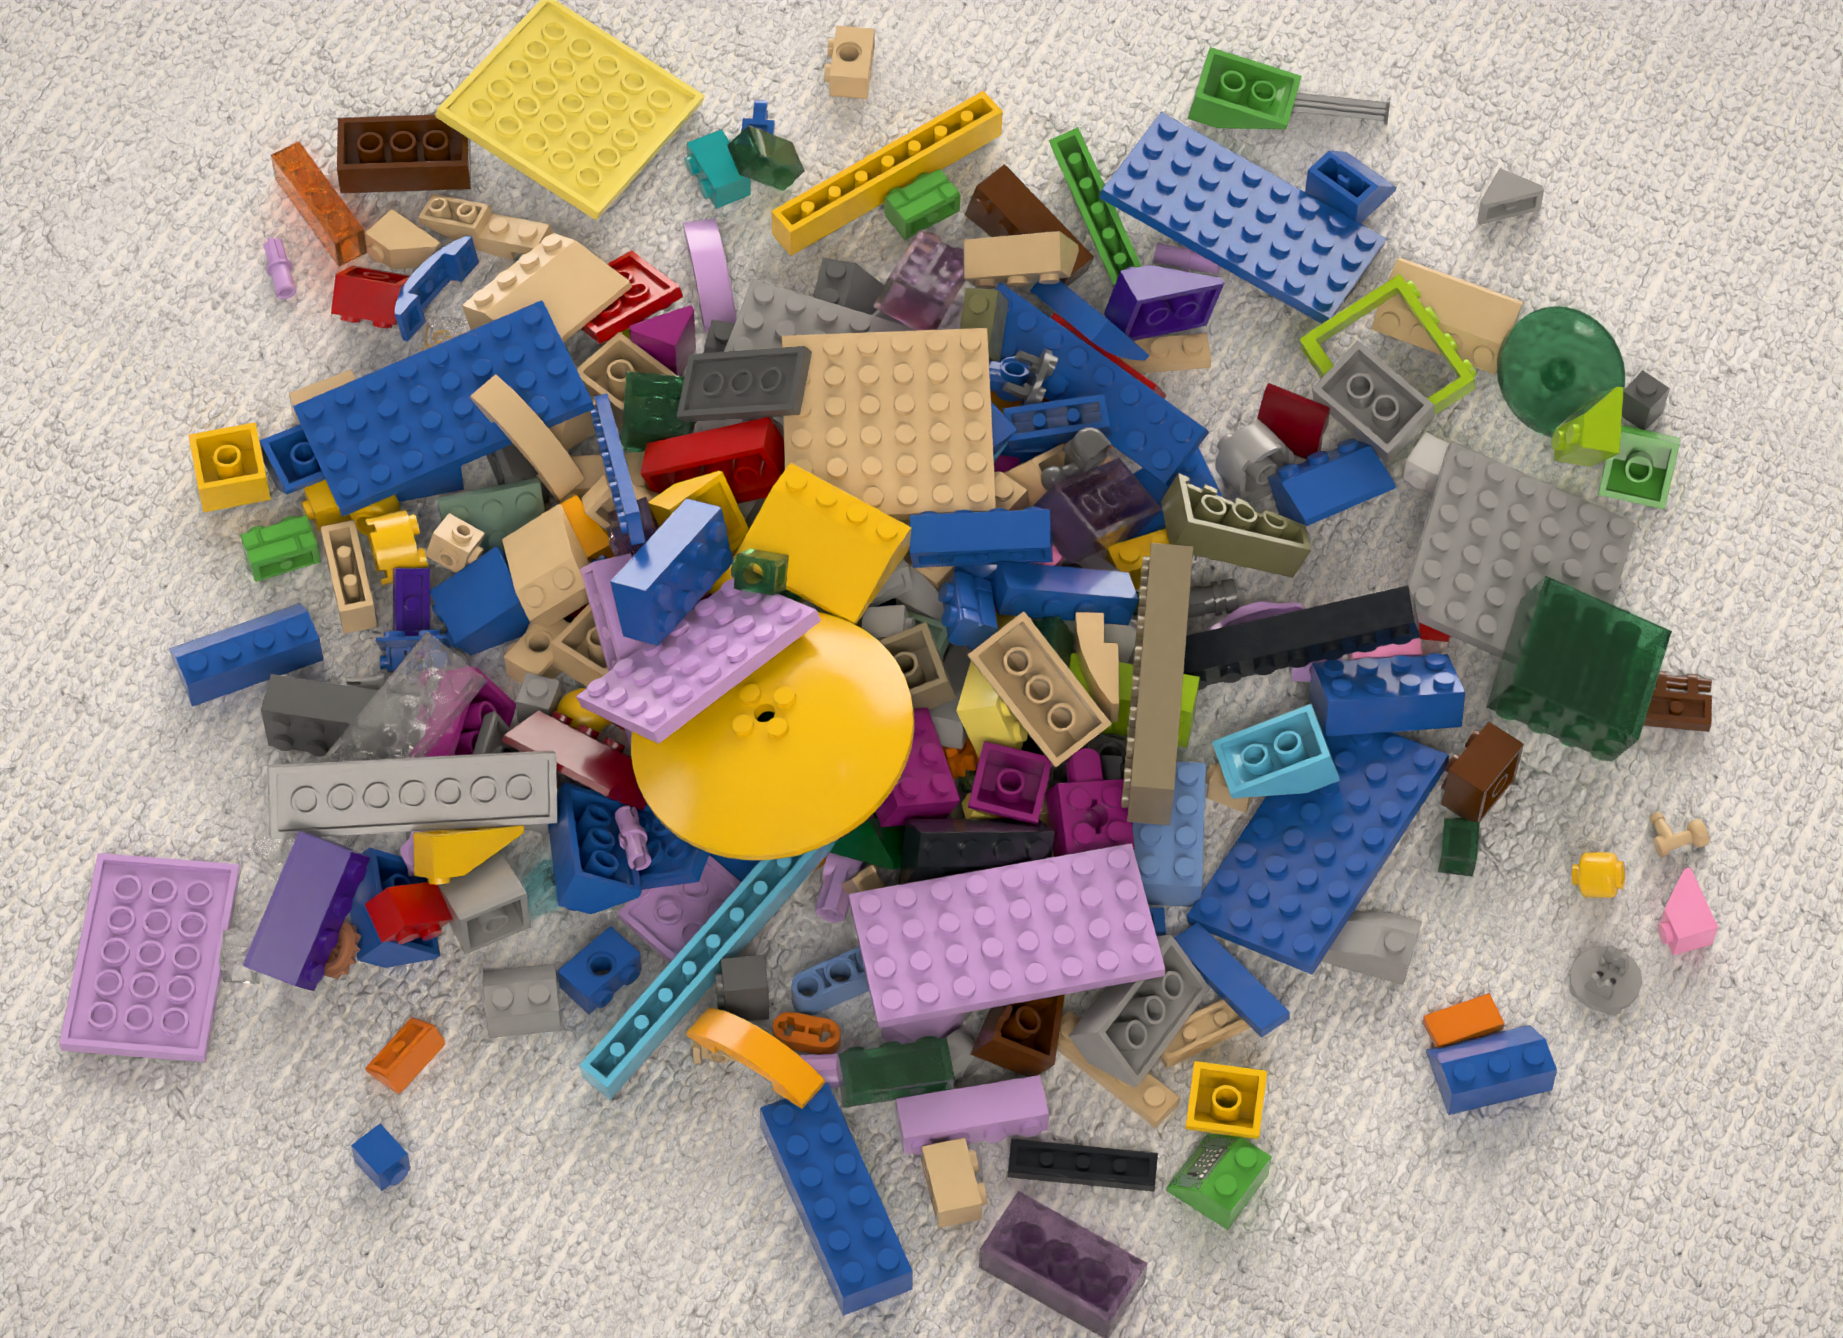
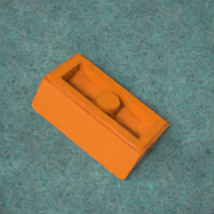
M412 1017L366 1066L365 1070L392 1091L400 1094L444 1047L445 1040L434 1025Z

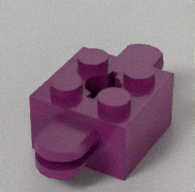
M1089 748L1078 750L1066 760L1068 783H1058L1045 793L1049 825L1055 831L1053 841L1054 857L1132 843L1134 850L1132 822H1127L1128 808L1121 807L1124 779L1104 780L1099 753Z

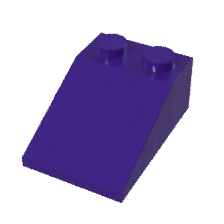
M1153 265L1137 268L1129 267L1120 271L1104 315L1132 341L1207 326L1225 283L1222 278Z

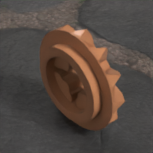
M345 921L338 934V942L332 949L324 967V975L338 979L342 974L347 975L349 973L350 965L356 964V953L361 950L357 946L361 935L357 933L355 925Z

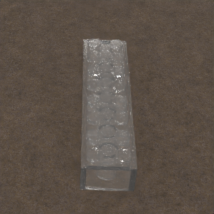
M427 631L319 763L425 757L488 680ZM268 824L244 854L278 881L296 838L270 839ZM361 834L323 836L321 838L350 848Z

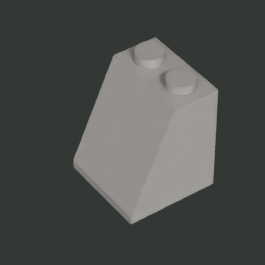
M500 850L465 876L450 877V883L438 884L453 918L449 923L464 954L531 928L527 893Z

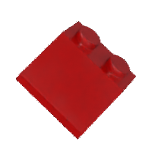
M352 265L335 275L331 314L341 315L340 320L359 323L360 319L373 321L372 325L375 327L392 328V325L398 324L395 317L396 300L410 275Z

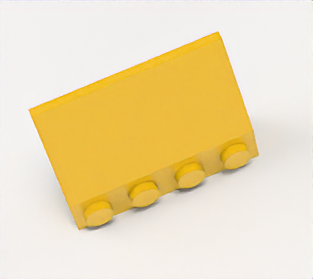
M790 463L772 487L734 556V561L836 617L856 625L908 552L911 527L797 465Z

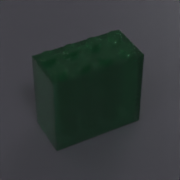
M1545 576L1520 599L1486 707L1496 711V714L1501 718L1516 720L1528 725V728L1533 732L1546 733L1558 738L1565 746L1578 747L1590 752L1591 756L1595 759L1612 762L1639 741L1672 631Z

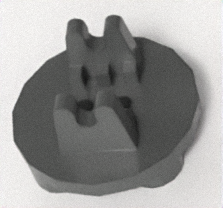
M1046 348L1039 357L1019 351L1015 359L1029 365L1028 371L1032 372L1030 378L1021 387L1007 382L1002 390L1020 398V406L1041 403L1046 391L1041 385L1047 376L1052 375L1058 357L1053 356L1052 351Z

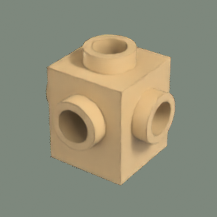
M449 513L433 532L426 556L457 573L482 556L484 549L480 545L485 533Z

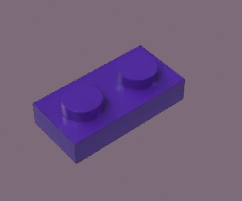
M393 568V631H403L405 636H419V631L430 630V569Z

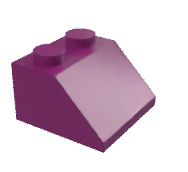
M984 741L968 808L1037 825L1052 763L1043 755Z

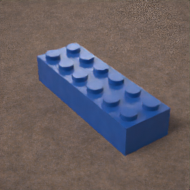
M824 1084L803 1109L786 1098L761 1107L760 1128L842 1315L850 1314L912 1290V1268L829 1084Z

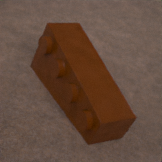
M1006 164L1002 165L976 186L964 215L989 236L999 237L1060 231L1078 244L1079 252L1070 278H1059V280L1068 287L1088 271L1094 256Z
M1065 994L990 1008L970 1055L1025 1077L1037 1076L1054 1066Z

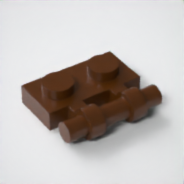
M1658 670L1655 671V674L1641 673L1640 686L1654 687V690L1642 689L1640 726L1710 731L1712 723V695L1698 694V691L1710 693L1712 679L1698 678V674L1687 673L1686 677L1667 675V671ZM1667 689L1685 690V693L1667 691Z

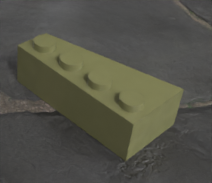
M1177 474L1161 500L1169 544L1193 546V555L1291 578L1295 576L1311 552L1306 526L1268 510L1261 514L1255 511L1247 501L1236 497L1235 501L1232 502L1216 495L1218 489L1206 484L1201 489L1189 484V477Z

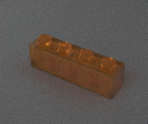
M300 141L271 154L275 180L338 267L366 254L367 247L363 227Z

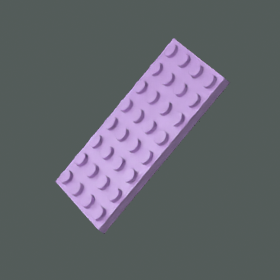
M1132 843L849 894V905L878 1028L1165 976V966Z

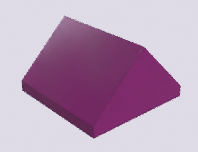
M692 305L630 325V340L681 378L687 367L689 354H693L696 350L695 319Z

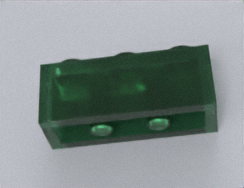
M925 1036L913 1043L901 1044L898 1041H890L881 1044L879 1048L851 1047L844 1050L843 1053H838L836 1070L844 1108L952 1090L955 1081L947 1038L937 1039L935 1036Z

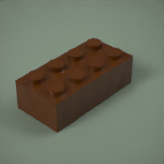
M436 115L338 118L337 175L340 194L471 189V140L436 118Z

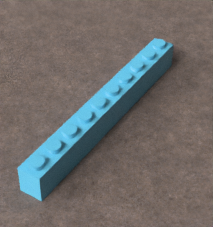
M841 838L819 849L801 855L782 859L761 860L579 1065L583 1079L611 1100L713 985L715 973L722 972L721 959L737 957Z

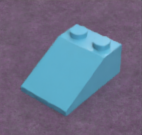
M1311 704L1212 741L1232 798L1309 793L1340 781L1321 726Z

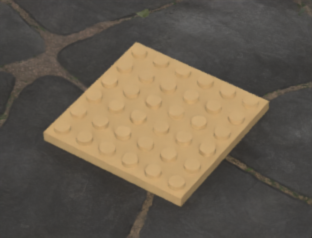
M987 328L782 336V348L806 346L812 351L800 415L784 416L785 469L790 463H793L898 521L910 520V515H919L925 511L948 514L954 513L957 510L988 512L996 508Z

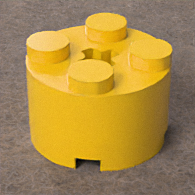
M401 510L365 519L366 526H373L374 532L367 534L376 571H384L386 577L379 580L381 586L393 583V568H428L424 548L417 549L414 537L420 534L415 514L408 515L406 510Z

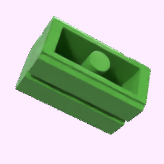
M941 169L930 174L927 172L920 174L913 183L904 188L896 187L892 189L884 198L885 217L893 227H896L897 232L904 240L960 211V193L952 182H949Z
M307 515L302 517L288 516L278 524L268 527L255 526L249 529L247 533L241 534L243 550L255 582L321 562L318 545Z

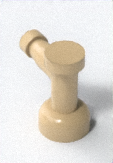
M1655 812L1649 818L1658 834L1657 837L1653 838V843L1657 854L1661 858L1669 855V851L1691 843L1698 848L1709 845L1708 832L1700 818L1690 821L1687 825V830L1676 834L1672 832L1670 826L1666 823L1662 812Z

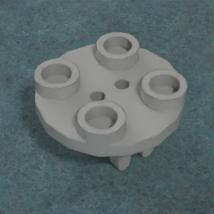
M1612 945L1595 946L1583 951L1574 960L1569 975L1571 994L1588 1008L1605 1012L1608 1015L1620 1014L1622 1009L1629 1007L1637 999L1642 985L1641 970L1635 960L1623 950L1617 949Z

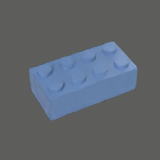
M1176 761L1170 826L1132 822L1135 844L1134 853L1148 905L1193 907L1196 901L1201 900L1206 763Z

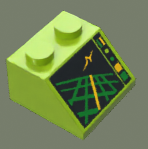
M1617 386L1589 400L1556 428L1551 441V446L1554 450V461L1592 467L1620 453L1623 387Z

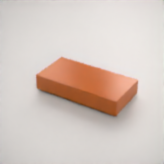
M1490 993L1424 1015L1422 1021L1434 1046L1437 1048L1499 1031L1504 1028L1505 1024Z

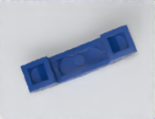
M466 235L438 250L424 261L403 285L396 300L395 317L404 341H409L424 325L426 319L423 310L451 280L462 282L479 264L472 236Z

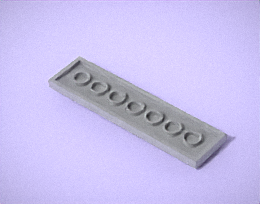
M553 750L267 765L270 839L296 838L299 831L323 837L557 823L556 752Z

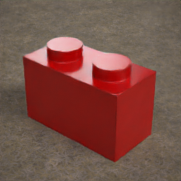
M429 882L387 887L365 903L382 943L397 941L398 944H404L418 937H421L423 941L430 940L442 933L441 928L453 920L438 884H429Z

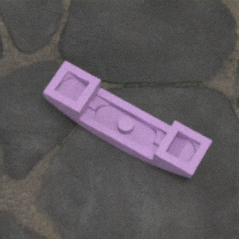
M716 219L683 223L688 253H690L699 297L704 332L709 331L711 320L735 323L736 313L731 284Z

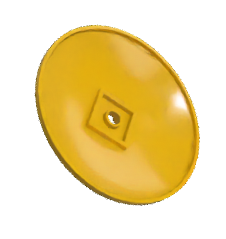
M817 612L821 620L818 624L659 744L632 732L631 756L633 770L643 797L654 815L667 829L690 845L708 853L740 860H772L801 855L836 841L867 820L881 806L900 779L909 758L914 736V709L906 679L896 660L876 638L849 621ZM771 711L775 713L774 717L768 722L757 721L759 715L763 712Z

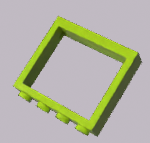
M1398 274L1299 338L1302 352L1322 379L1334 365L1320 344L1399 294L1458 376V379L1427 398L1434 404L1435 415L1476 389L1474 377L1477 376L1474 367L1468 359L1461 360L1456 353L1458 346L1453 337L1448 332L1443 335L1437 326L1440 322L1430 306L1424 308L1418 299L1421 297V294L1411 280L1406 282L1401 274Z

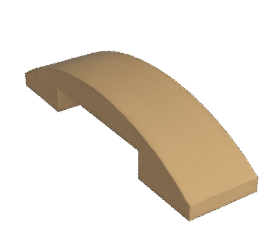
M496 374L470 396V399L491 423L495 422L535 468L539 473L536 476L558 502L585 479L568 452L545 423Z

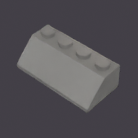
M1172 935L1157 937L1165 966V976L1105 987L1069 1035V1038L1089 1064L1132 1087L1139 1086L1210 990L1209 985Z

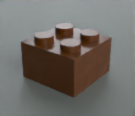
M1489 721L1481 731L1474 730L1465 744L1466 749L1461 755L1456 753L1445 768V772L1448 775L1441 786V789L1444 790L1441 805L1477 827L1516 779L1524 743Z

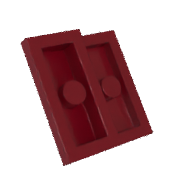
M1268 383L1263 394L1257 419L1265 424L1293 452V455L1308 460L1307 457L1321 451L1323 434L1329 424L1330 407Z

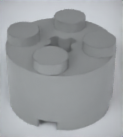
M1259 419L1252 420L1234 434L1224 435L1217 444V448L1220 450L1215 462L1217 473L1244 499L1247 497L1250 501L1260 500L1270 495L1272 490L1268 477L1278 473L1280 467L1294 463L1293 452Z

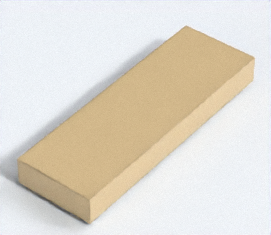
M1221 999L1192 1013L1159 1058L1167 1069L1251 1027Z

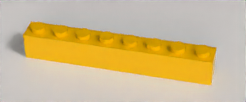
M984 90L772 210V235L790 256L794 255L883 204L884 198L892 189L896 187L904 188L913 183L922 173L927 172L930 174L938 169L942 170L1001 136L1003 111Z

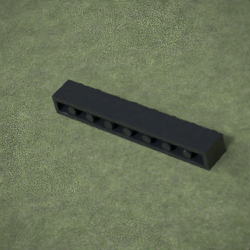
M1407 585L1186 635L1183 674L1200 677L1198 690H1202L1208 685L1220 682L1234 683L1243 677L1256 674L1269 675L1278 669L1287 667L1301 668L1314 661L1323 659L1336 660L1345 654L1354 652H1372L1378 647L1390 644H1407L1412 639L1421 638L1415 600Z

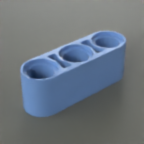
M859 947L801 971L795 975L791 984L793 1008L797 1013L815 1015L869 991ZM838 976L848 978L846 981L837 982L833 980L835 977ZM806 990L815 992L811 996H804L800 993Z

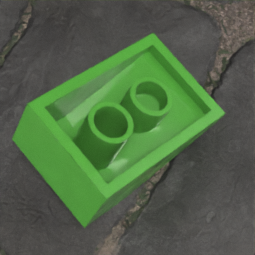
M1210 47L1187 119L1215 128L1287 129L1302 76Z

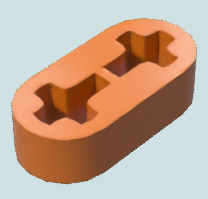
M784 1012L778 1015L773 1022V1036L791 1050L816 1055L833 1054L841 1044L839 1025L828 1018ZM793 1025L794 1031L791 1032V1035H784V1030H786L787 1026ZM823 1032L830 1033V1038H827L826 1042L819 1041V1036H822Z

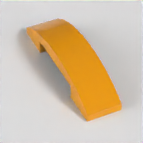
M709 1007L686 1032L687 1037L714 1054L720 1049L771 1081L774 1092L801 1109L806 1106L825 1084V1080L788 1046L758 1026L729 1012Z

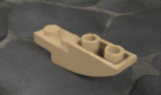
M436 194L431 195L418 217L420 223L455 241L466 235L472 236L476 250L510 260H515L518 253L526 254L530 252L545 237L553 233L550 224L493 214L488 204Z

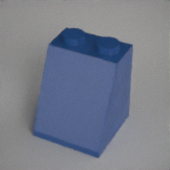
M497 546L430 590V594L435 602L432 605V609L437 618L445 623L448 630L444 633L450 645L454 649H462L470 656L522 637L531 623L515 592L506 553Z

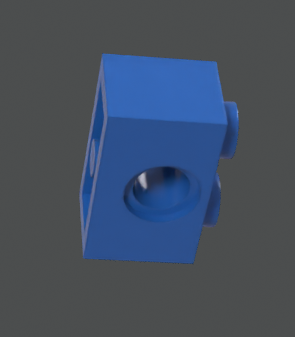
M610 926L558 970L559 988L589 1015L595 1009L605 1007L612 1000L614 993L623 985L628 986L638 978L642 970L640 952ZM599 970H608V971H610V972H609L608 974H606V975H596V974H595V973H596L597 971H599Z

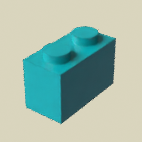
M722 129L687 142V157L684 158L687 171L691 176L695 175L697 177L701 194L705 199L709 198L716 209L751 195L750 174Z

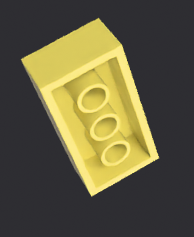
M996 613L998 631L1017 616L998 615ZM971 661L956 712L979 759L984 741L1022 750L1023 743L1028 737L1027 731Z

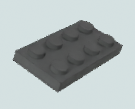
M806 346L689 354L677 417L683 422L800 415L812 351Z

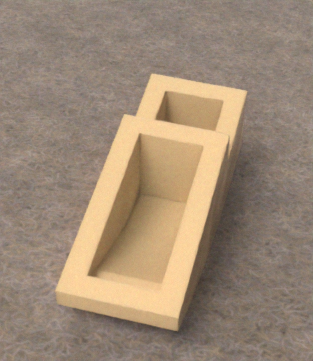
M1076 612L1074 635L1080 670L1099 708L1110 722H1118V643H1104V613Z

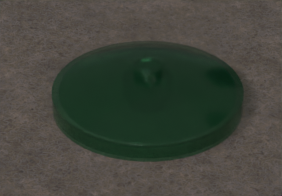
M1551 306L1535 310L1517 321L1510 328L1499 348L1497 378L1504 400L1510 410L1523 424L1547 437L1552 438L1556 428L1589 400L1617 386L1623 387V390L1625 389L1624 362L1615 340L1596 319L1577 309Z

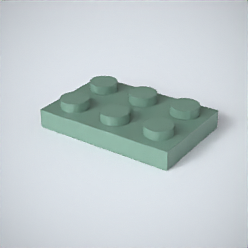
M539 478L437 498L441 522L450 513L485 533L480 545L484 549L482 556L496 546L505 552L502 539L545 512Z

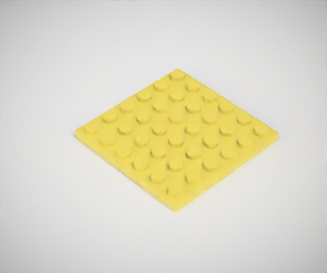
M540 0L437 108L435 117L597 221L703 103L705 95L558 1Z

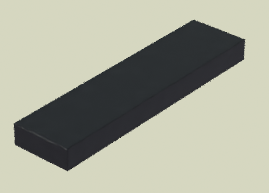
M1011 1139L1007 1178L1155 1192L1158 1153Z

